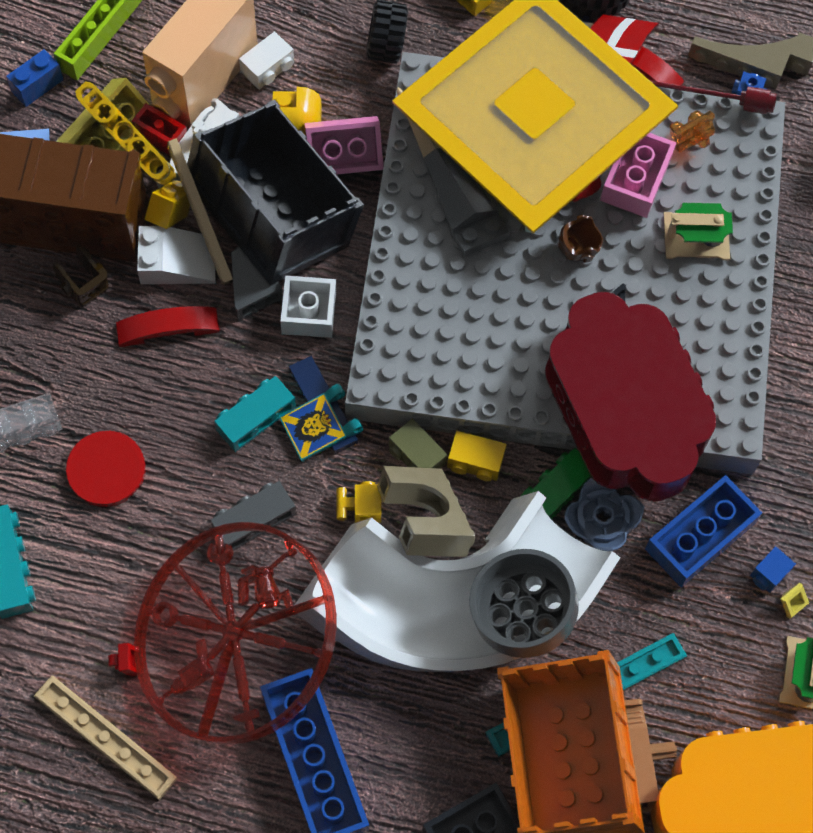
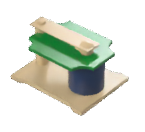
M682 203V207L679 210H675V213H663L666 259L699 257L730 260L729 235L733 234L732 213L725 211L721 203Z
M787 636L786 646L788 651L784 683L778 702L813 709V638L801 639Z

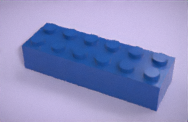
M310 668L260 686L261 695L310 833H364L369 831L366 814L313 669Z

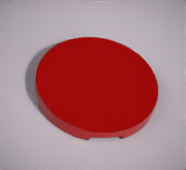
M99 431L84 437L73 447L66 464V475L73 492L82 500L88 502V504L98 507H111L126 502L142 485L146 473L145 459L140 447L129 436L116 431Z

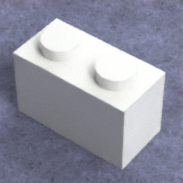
M274 31L239 58L240 72L258 89H261L263 86L271 84L281 72L287 71L292 67L294 63V49Z

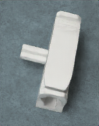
M213 98L211 101L212 106L207 107L200 113L179 142L186 163L188 162L195 133L213 129L227 121L239 117V113L230 110L218 98ZM171 158L170 165L175 169L176 177L180 181L177 170Z

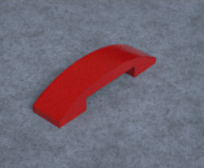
M643 46L635 60L631 63L650 81L681 86L684 83L682 77L669 64Z
M186 306L165 308L137 314L116 322L119 347L145 344L144 339L189 332H194V335L198 336L220 332L217 311L214 307Z

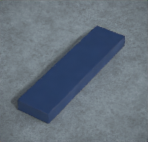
M312 356L289 366V371L306 402L325 393L329 389ZM337 401L331 402L330 404L343 427L348 421ZM354 435L336 443L331 448L336 454L357 444L358 439Z

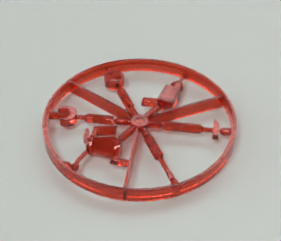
M236 522L217 526L198 534L178 548L162 565L150 583L140 606L134 635L137 675L142 690L155 712L179 732L195 739L215 744H240L257 740L271 734L292 720L305 707L320 686L333 654L337 630V612L334 594L327 574L313 553L301 542L274 527L259 523ZM239 531H260L283 538L285 546L289 550L269 567L258 568L251 565L241 570V573L246 576L238 579V605L245 606L249 604V584L254 582L255 600L258 603L252 604L236 622L232 605L234 599L230 575L225 568V565L233 557V548L226 543L224 551L223 535ZM214 538L215 544L211 543L209 545L207 557L210 562L220 566L219 582L223 605H226L227 618L179 564L196 548ZM293 545L311 564L323 593L320 597L294 606L289 589L280 593L273 578V569L289 556L294 557L297 554V550L292 548ZM174 569L223 624L187 614L180 616L176 606L168 602H160L153 608L162 586ZM280 600H284L286 609L249 621L259 608H272L279 605ZM325 604L326 627L322 649L289 643L281 637L247 631ZM168 607L170 616L165 622H162L161 613ZM150 615H152L155 624L164 628H169L176 621H180L182 625L222 633L223 638L209 653L206 639L197 641L196 651L198 658L178 671L180 676L173 680L170 690L163 694V697H157L149 677L146 662V634ZM242 638L254 640L258 644L278 649L286 647L319 657L309 682L297 699L274 720L254 730V724L251 719L260 717L258 709H249L250 692L244 657L240 656L241 648L239 641ZM221 652L216 672H214L209 660L215 659ZM233 654L239 699L243 702L244 713L235 715L232 718L240 722L246 721V733L227 737L208 736ZM214 676L197 732L183 726L162 705L164 698L172 693L183 694L189 689L193 690Z

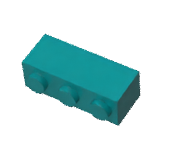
M277 376L270 380L266 379L258 385L257 390L253 393L243 395L230 410L225 409L218 414L214 421L216 431L232 450L237 452L280 420V416L296 408L295 397Z

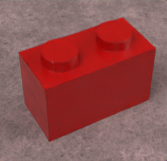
M147 103L144 104L132 120L134 127L151 145L170 155L167 148L168 141L177 138L179 143L187 132L185 125Z

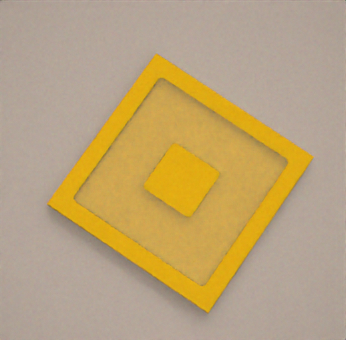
M558 0L512 1L392 100V103L532 233H535L678 108V105Z

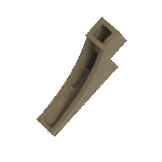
M799 32L796 37L775 43L733 45L709 41L695 36L688 57L693 58L697 62L712 65L719 70L731 72L739 77H742L743 71L755 73L760 77L766 78L765 87L776 89L785 67L796 73L808 74L813 63V37Z

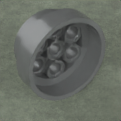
M534 549L511 550L490 560L474 579L469 597L472 618L484 641L496 651L517 658L540 656L558 647L572 632L579 611L576 588L567 568L552 555ZM534 585L541 586L537 591H530V588ZM506 593H515L514 596L509 599L503 598V596ZM552 603H560V606L556 609L548 608ZM526 610L534 611L530 616H522V613ZM500 617L507 618L506 621L501 624L495 623V621ZM544 628H553L551 633L541 634ZM526 635L523 641H514L516 636Z

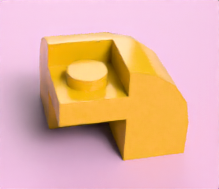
M297 86L296 92L273 91L272 100L275 99L280 105V110L297 130L302 131L305 136L304 123L321 122V98L314 90Z

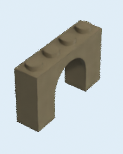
M384 466L377 485L384 503L416 505L431 511L437 516H406L399 536L406 555L467 557L470 547L474 544L475 534L443 470L436 468Z

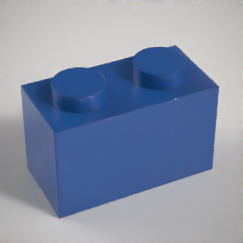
M45 49L6 76L11 92L25 107L63 81L59 63Z

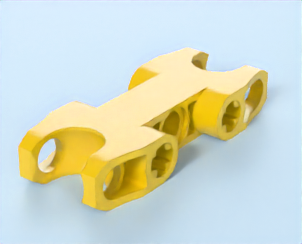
M85 81L75 91L78 101L127 152L132 151V149L140 152V167L152 179L164 186L176 178L175 169L93 83ZM86 89H92L85 97L82 98V94ZM94 96H96L95 100L92 101V102H90L91 99H92ZM125 129H131L130 138L122 140V132ZM163 166V170L156 174L158 167ZM170 172L168 178L162 180Z

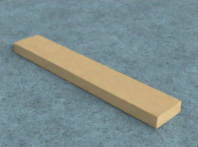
M177 138L168 141L167 148L220 281L225 285L232 282L233 278Z
M53 675L34 695L35 699L159 801L178 779Z

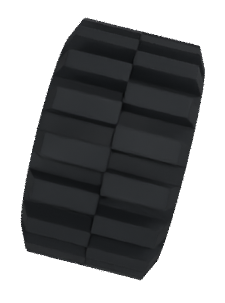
M377 0L375 2L367 42L366 54L368 59L397 64L400 60L408 16L406 4Z

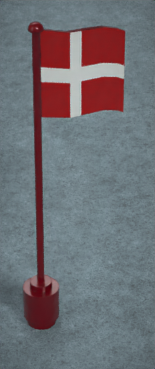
M603 14L590 29L631 64L647 37L659 26V23ZM651 81L657 87L740 100L739 105L743 106V111L767 115V112H774L777 94L771 93V90L749 86L747 91H742L741 95Z

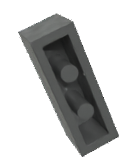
M280 481L274 484L268 483L261 487L257 494L241 498L234 507L218 511L213 516L214 518L211 519V525L229 554L295 516L296 506Z

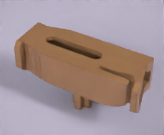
M642 699L625 700L640 804L648 803L647 807H641L642 813H648L652 811L653 803L657 801L659 793L653 761L677 758V747L675 742L650 744Z

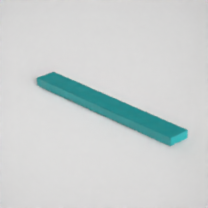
M674 633L617 662L620 666L623 691L687 657ZM504 722L485 732L498 758L510 752L508 732L504 729Z

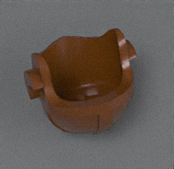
M579 215L577 220L571 221L562 227L557 242L559 249L567 259L571 261H584L586 263L592 261L593 257L600 251L603 237L594 224L592 217Z

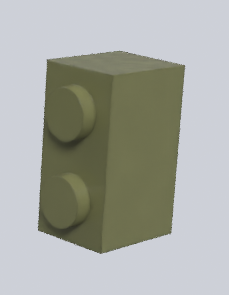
M413 418L389 437V452L396 460L401 459L407 465L406 467L441 469L447 462V454Z

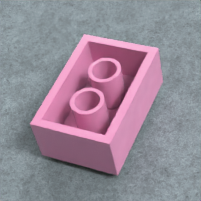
M377 116L304 123L306 140L326 164L333 167L337 172L336 174L383 170L380 121Z
M652 133L647 134L612 165L604 184L600 201L647 218L672 159L677 142Z

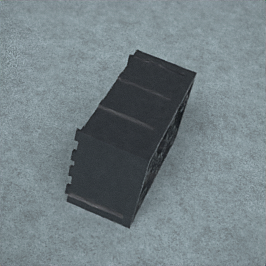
M275 99L267 102L264 107L227 121L213 129L195 133L187 162L202 202L270 285L285 279V276H291L349 247L364 206L362 201L356 198L337 177V172L333 167L328 166L309 144L304 133L298 131L280 110V105Z

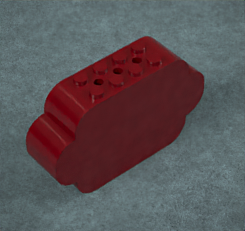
M597 292L585 296L573 304L568 315L566 329L557 334L551 343L549 359L545 367V378L592 479L599 485L609 489H620L629 486L638 497L647 501H662L679 494L686 487L697 465L698 458L704 452L715 430L716 416L713 410L714 404L711 397L706 395L702 388L701 376L698 372H694L691 366L689 352L686 349L683 350L679 342L680 335L676 327L671 326L665 313L649 304H636L628 307L622 298L609 292Z

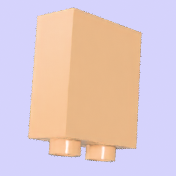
M254 0L185 1L142 52L147 74L145 83L149 87L152 100L150 106L188 128L191 127L200 113L211 106L212 99L218 98L240 71L239 58L258 44Z

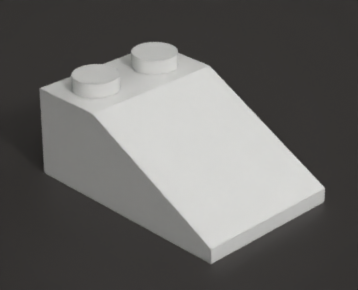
M139 226L137 272L141 285L216 283V268L202 234L171 227L165 229L160 226Z

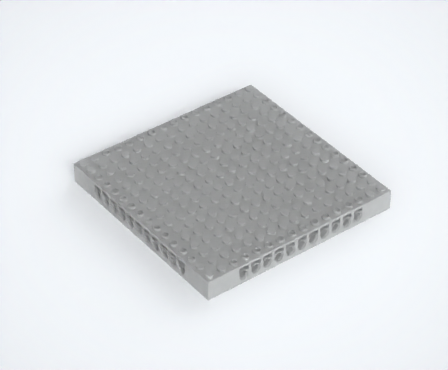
M402 52L397 87L402 91L406 90L444 57ZM658 87L678 105V108L650 133L677 143L647 218L600 201L604 184L612 166L600 175L601 188L596 193L577 202L571 200L535 233L525 232V226L474 180L497 208L498 214L508 228L510 235L509 238L465 257L452 237L434 184L407 116L394 105L346 394V419L353 420L357 418L359 421L404 426L413 418L424 430L453 434L457 430L489 439L569 450L576 448L578 450L545 378V367L549 359L550 346L555 336L566 329L570 309L577 300L597 292L612 293L624 283L626 285L625 302L628 307L636 304L655 306L665 313L671 326L676 327L680 335L679 342L683 350L686 349L689 352L691 366L694 372H698L701 376L702 388L705 394L709 395L713 401L716 427L704 452L698 458L696 467L753 475L762 461L785 102L776 101L774 112H767V115L743 111V106L739 105L740 100ZM682 203H721L725 211L732 213L733 234L729 235L730 260L699 257L666 259L663 213H675V210H679L682 207ZM579 215L592 217L594 224L603 237L600 251L593 257L592 261L586 263L584 261H571L567 259L559 249L557 242L562 227L571 221L577 220Z

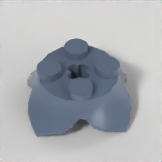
M590 478L582 487L579 500L567 507L564 519L571 531L583 538L585 543L591 544L599 550L616 551L625 544L627 534L640 523L645 506L636 497L619 495L616 489L603 487ZM599 514H603L604 518H608L606 522L598 519Z

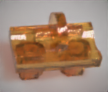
M696 110L688 117L687 124L683 125L678 121L671 124L670 135L674 142H677L675 149L680 153L696 144L701 148L709 146V137L715 133L713 126L715 114L711 111L703 114Z

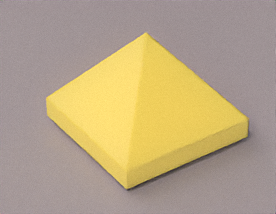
M801 583L783 593L781 597V602L789 619L809 604Z

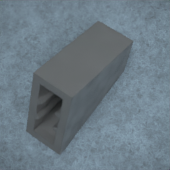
M236 247L231 252L235 310L236 317L240 321L282 300L283 294L279 282L270 285L240 247Z

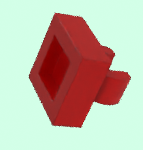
M130 643L118 644V654L108 655V666H115L116 670L129 676L141 675L140 648Z

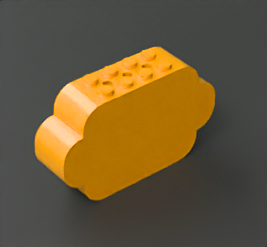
M804 721L789 723L788 727L778 728L777 724L760 727L761 730L751 732L750 728H739L733 730L734 734L723 735L722 731H713L706 733V737L692 741L675 760L672 768V778L658 791L657 801L653 803L650 813L654 833H813V724L805 725Z

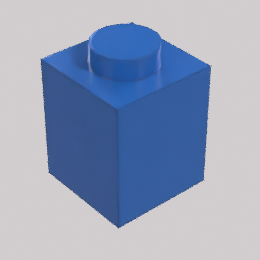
M775 546L757 565L750 576L757 587L771 593L789 574L796 563Z

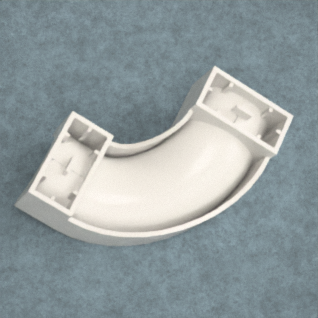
M539 491L513 498L484 540L487 544L472 555L458 560H436L424 556L406 555L401 541L373 518L351 524L291 610L332 642L338 641L353 652L380 664L418 672H451L483 669L519 659L504 655L489 646L479 634L470 612L469 597L473 581L479 571L490 560L502 553L516 549L539 550L558 559L569 571L576 588L579 601L578 620L592 603L620 557L613 551H602L590 547L563 531L546 514L542 506L546 497ZM534 585L530 588V591H537L541 586ZM506 593L503 596V598L509 599L513 597L515 593ZM552 603L548 608L556 609L560 606V603ZM526 610L522 613V616H530L534 611ZM500 617L495 621V623L501 624L505 622L507 618ZM544 628L541 634H549L553 628ZM518 635L514 641H523L526 635Z

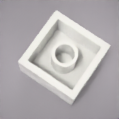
M285 276L281 312L282 334L332 338L336 279Z

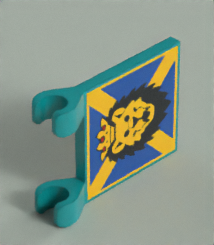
M335 384L325 393L279 417L302 462L364 430L357 418L349 421L342 427L330 403L345 397V391L340 384Z

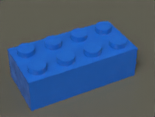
M725 475L649 539L645 550L682 588L755 525L762 512Z

